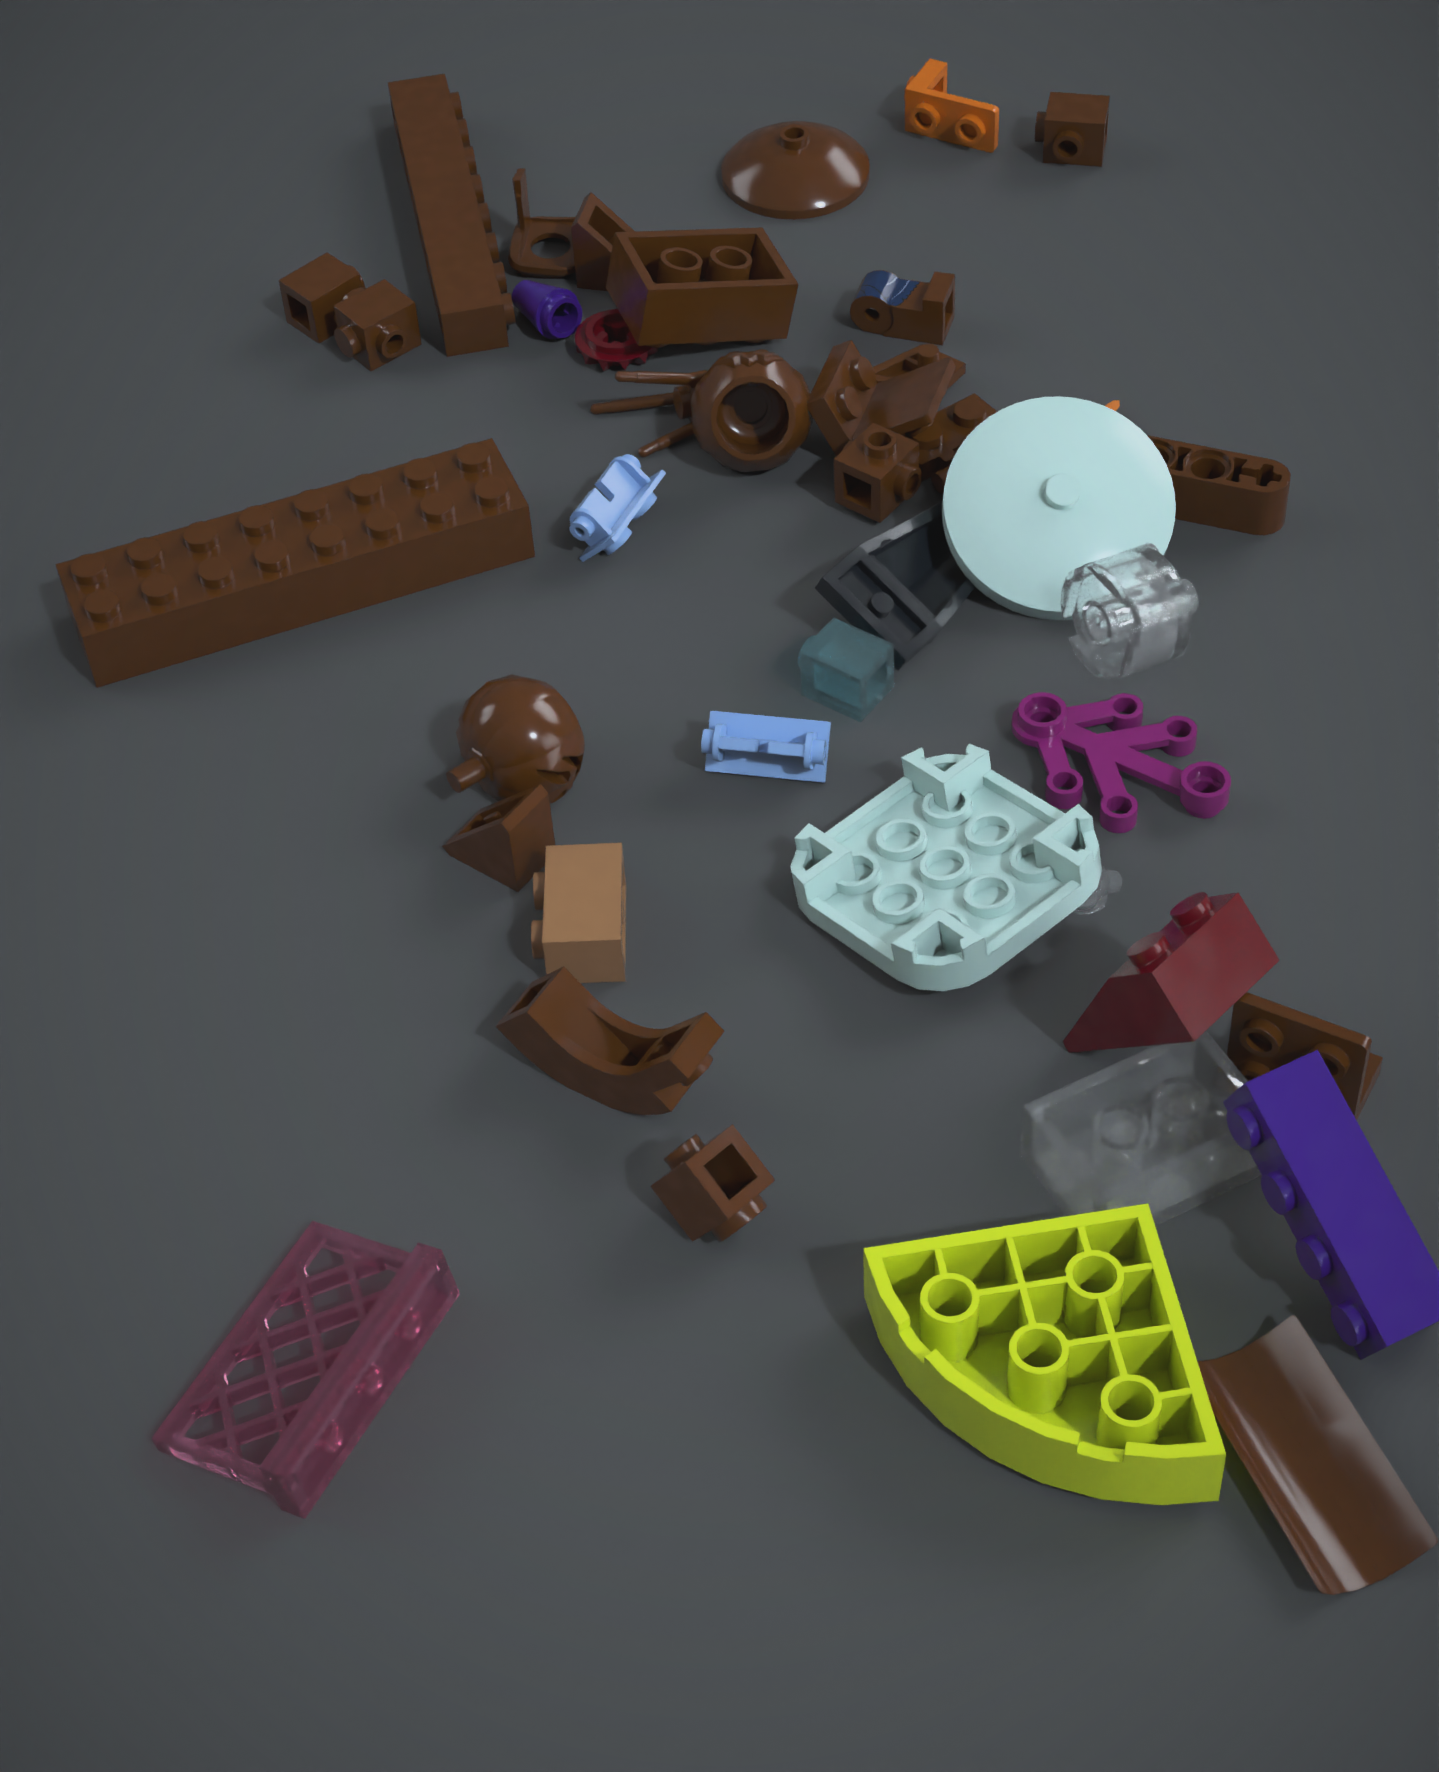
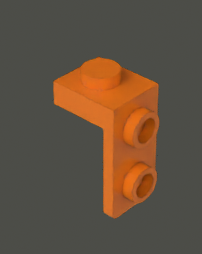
M930 58L917 75L910 77L904 94L905 131L989 153L994 152L998 146L999 108L996 105L948 94L947 62Z

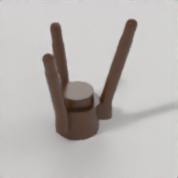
M707 370L691 373L618 371L615 374V379L618 382L682 386L674 387L672 393L592 404L590 411L593 414L615 413L675 404L678 417L680 419L688 418L691 423L639 448L638 454L640 457H647L694 435L690 401L697 383L707 373Z

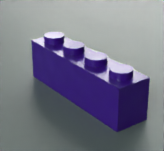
M1318 1049L1244 1083L1225 1099L1223 1104L1228 1111L1226 1120L1232 1137L1242 1149L1249 1150L1262 1175L1261 1188L1268 1204L1276 1213L1283 1215L1297 1240L1295 1248L1301 1266L1312 1279L1319 1281L1332 1305L1331 1319L1338 1335L1347 1345L1355 1348L1360 1360L1439 1322V1270Z

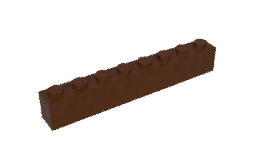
M445 74L388 82L395 131L446 355L449 357L509 347L506 325L515 324L513 302L510 292L507 293L503 263L499 259L495 232H492L488 204L484 201L480 174H477L473 146H470L466 119L463 118L459 92L450 93Z

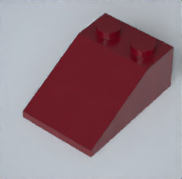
M1205 892L1193 894L1179 902L1170 911L1172 920L1163 929L1135 942L1127 950L1126 954L1129 960L1107 979L1063 1040V1044L1068 1052L1195 1042L1280 961L1239 892L1208 897Z

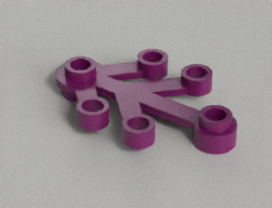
M1038 692L1023 698L1012 715L1011 729L1014 736L1023 744L1035 747L1039 751L1047 773L1045 798L1053 807L1071 809L1081 802L1083 795V777L1078 771L1070 768L1064 746L1085 755L1102 799L1100 803V824L1104 829L1112 833H1126L1132 830L1137 823L1138 802L1134 796L1127 793L1119 770L1178 795L1181 804L1189 814L1203 819L1216 816L1227 806L1230 795L1231 776L1224 767L1217 763L1200 761L1190 764L1184 770H1181L1139 752L1160 747L1166 754L1182 757L1189 755L1196 748L1198 728L1193 720L1184 716H1172L1165 719L1163 723L1141 726L1144 705L1141 699L1133 694L1121 693L1112 696L1106 701L1067 707L1060 697L1051 693ZM1106 723L1112 731L1096 734L1085 728ZM1173 735H1181L1184 737H1174ZM1059 787H1068V788H1071V789H1069V790H1062V789H1058V788H1059ZM1112 811H1123V812H1125V813H1124V814H1116V813H1113Z

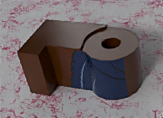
M884 270L872 271L862 279L851 303V319L856 326L870 333L891 338L943 345L955 317V274L934 271L929 283L899 279L893 273Z

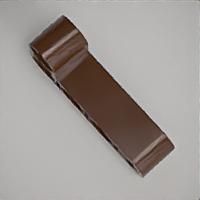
M1147 435L1161 453L1171 475L1175 491V519L1263 536L1279 531L1285 524L1291 473L1282 463L1268 458Z

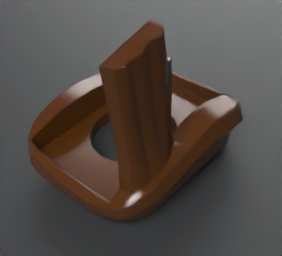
M517 169V173L512 178L518 223L515 226L507 255L508 262L513 269L525 277L544 279L567 277L576 272L571 227L576 217H530L526 169ZM546 238L562 239L570 245L568 252L556 258L539 257L531 251V248L535 243Z

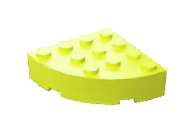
M1148 1203L863 1248L864 1298L882 1347L906 1386L945 1427L988 1458L1040 1483L1101 1500L1151 1505L1219 1501L1226 1452Z

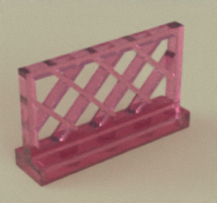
M312 1221L153 1435L152 1440L158 1451L274 1495L281 1510L305 1519L460 1295L442 1250L418 1242L413 1251L409 1253ZM321 1248L343 1255L345 1264L307 1277L306 1269ZM385 1270L397 1272L386 1289L363 1296L360 1279ZM350 1283L353 1301L316 1314L313 1296ZM299 1301L303 1302L306 1318L270 1331L268 1330L267 1322L277 1309ZM359 1320L360 1325L347 1344L325 1351L321 1333ZM311 1337L314 1356L277 1369L274 1350ZM260 1355L263 1356L266 1373L228 1386L227 1377L236 1364ZM320 1375V1382L307 1400L285 1408L282 1388ZM271 1393L274 1412L236 1425L233 1406ZM218 1411L222 1412L225 1430L197 1440L184 1436L196 1419ZM279 1432V1440L261 1465L243 1459L241 1445Z

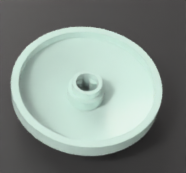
M1061 396L1040 397L1018 402L999 410L980 423L966 437L952 459L946 477L942 500V521L949 549L964 575L976 588L996 603L1026 616L1048 620H1074L1101 614L1117 607L1136 594L1153 576L1165 555L1173 533L1176 512L1175 491L1171 475L1161 453L1151 439L1132 421L1104 405L1084 399Z

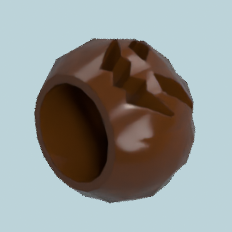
M764 349L750 352H729L726 356L720 357L710 367L695 387L690 401L693 432L701 449L711 455L723 467L740 473L772 470L787 463L808 437L813 423V417L807 408L810 390L803 375L774 352H768Z
M511 674L486 682L465 701L458 719L459 726L456 731L461 756L465 761L446 773L447 780L454 791L461 793L478 782L487 794L500 801L541 784L549 793L550 803H553L563 797L573 787V782L580 772L585 750L584 735L576 715L554 687L541 680Z

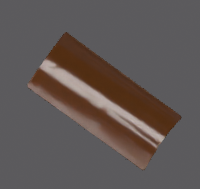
M1291 1315L1267 1334L1238 1351L1217 1359L1197 1361L1216 1420L1321 1593L1336 1595L1356 1591L1374 1584L1407 1566L1437 1545L1438 1538L1297 1316Z

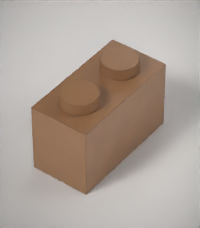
M622 843L546 846L545 872H534L533 875L535 910H543V920H532L531 923L533 959L545 960L546 974L564 966L580 983L625 981L627 884Z

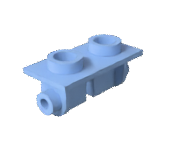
M630 454L615 457L610 462L609 466L594 484L604 496L596 488L592 489L570 516V533L576 539L585 541L588 544V547L579 557L582 562L602 550L607 555H610L627 541L632 534V531L627 527L631 520H636L655 503L657 496L653 493V490L666 474L663 469L648 477L641 470L639 460Z
M710 710L709 728L703 730L701 740V752L706 753L705 771L825 783L831 722Z

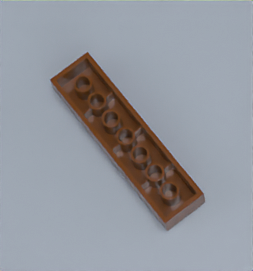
M490 438L477 443H468L462 447L425 458L413 459L407 463L373 473L361 474L352 479L321 488L306 490L297 495L266 504L250 506L244 510L207 521L195 522L183 528L151 537L140 538L131 543L100 552L84 554L55 565L70 616L95 685L98 688L535 557L529 505L494 440Z

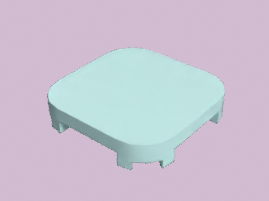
M972 744L967 745L966 755L944 754L925 758L924 750L921 747L901 757L904 776L827 832L824 833L808 823L794 838L797 850L790 867L799 909L811 922L896 980L919 990L948 991L968 987L991 975L1084 904L1098 887L1102 867L1099 843L1093 826V817L1079 804L1067 813H1063L991 770L989 751Z

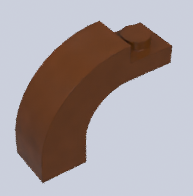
M564 966L532 981L495 1026L525 1057L562 1085L609 1108L638 1115H659L672 1112L694 1081L711 1065L713 1057L708 1052L724 1033V1030L707 1012L664 1029L647 1028L629 1022L602 1005Z

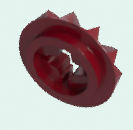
M609 309L591 315L578 326L575 333L576 351L583 355L586 364L593 365L599 363L603 371L608 370L612 366H620L626 371L628 364H645L647 355L658 352V348L646 345L638 346L618 309Z

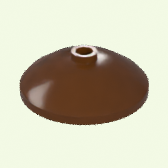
M788 121L756 129L732 146L722 162V184L727 195L736 204L750 212L776 219H807L833 213L855 201L868 184L870 164L864 148L845 132L822 123Z

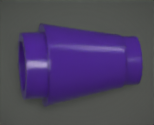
M523 280L513 289V305L519 309L544 337L549 339L566 338L572 335L580 325L582 308L572 291L531 280Z

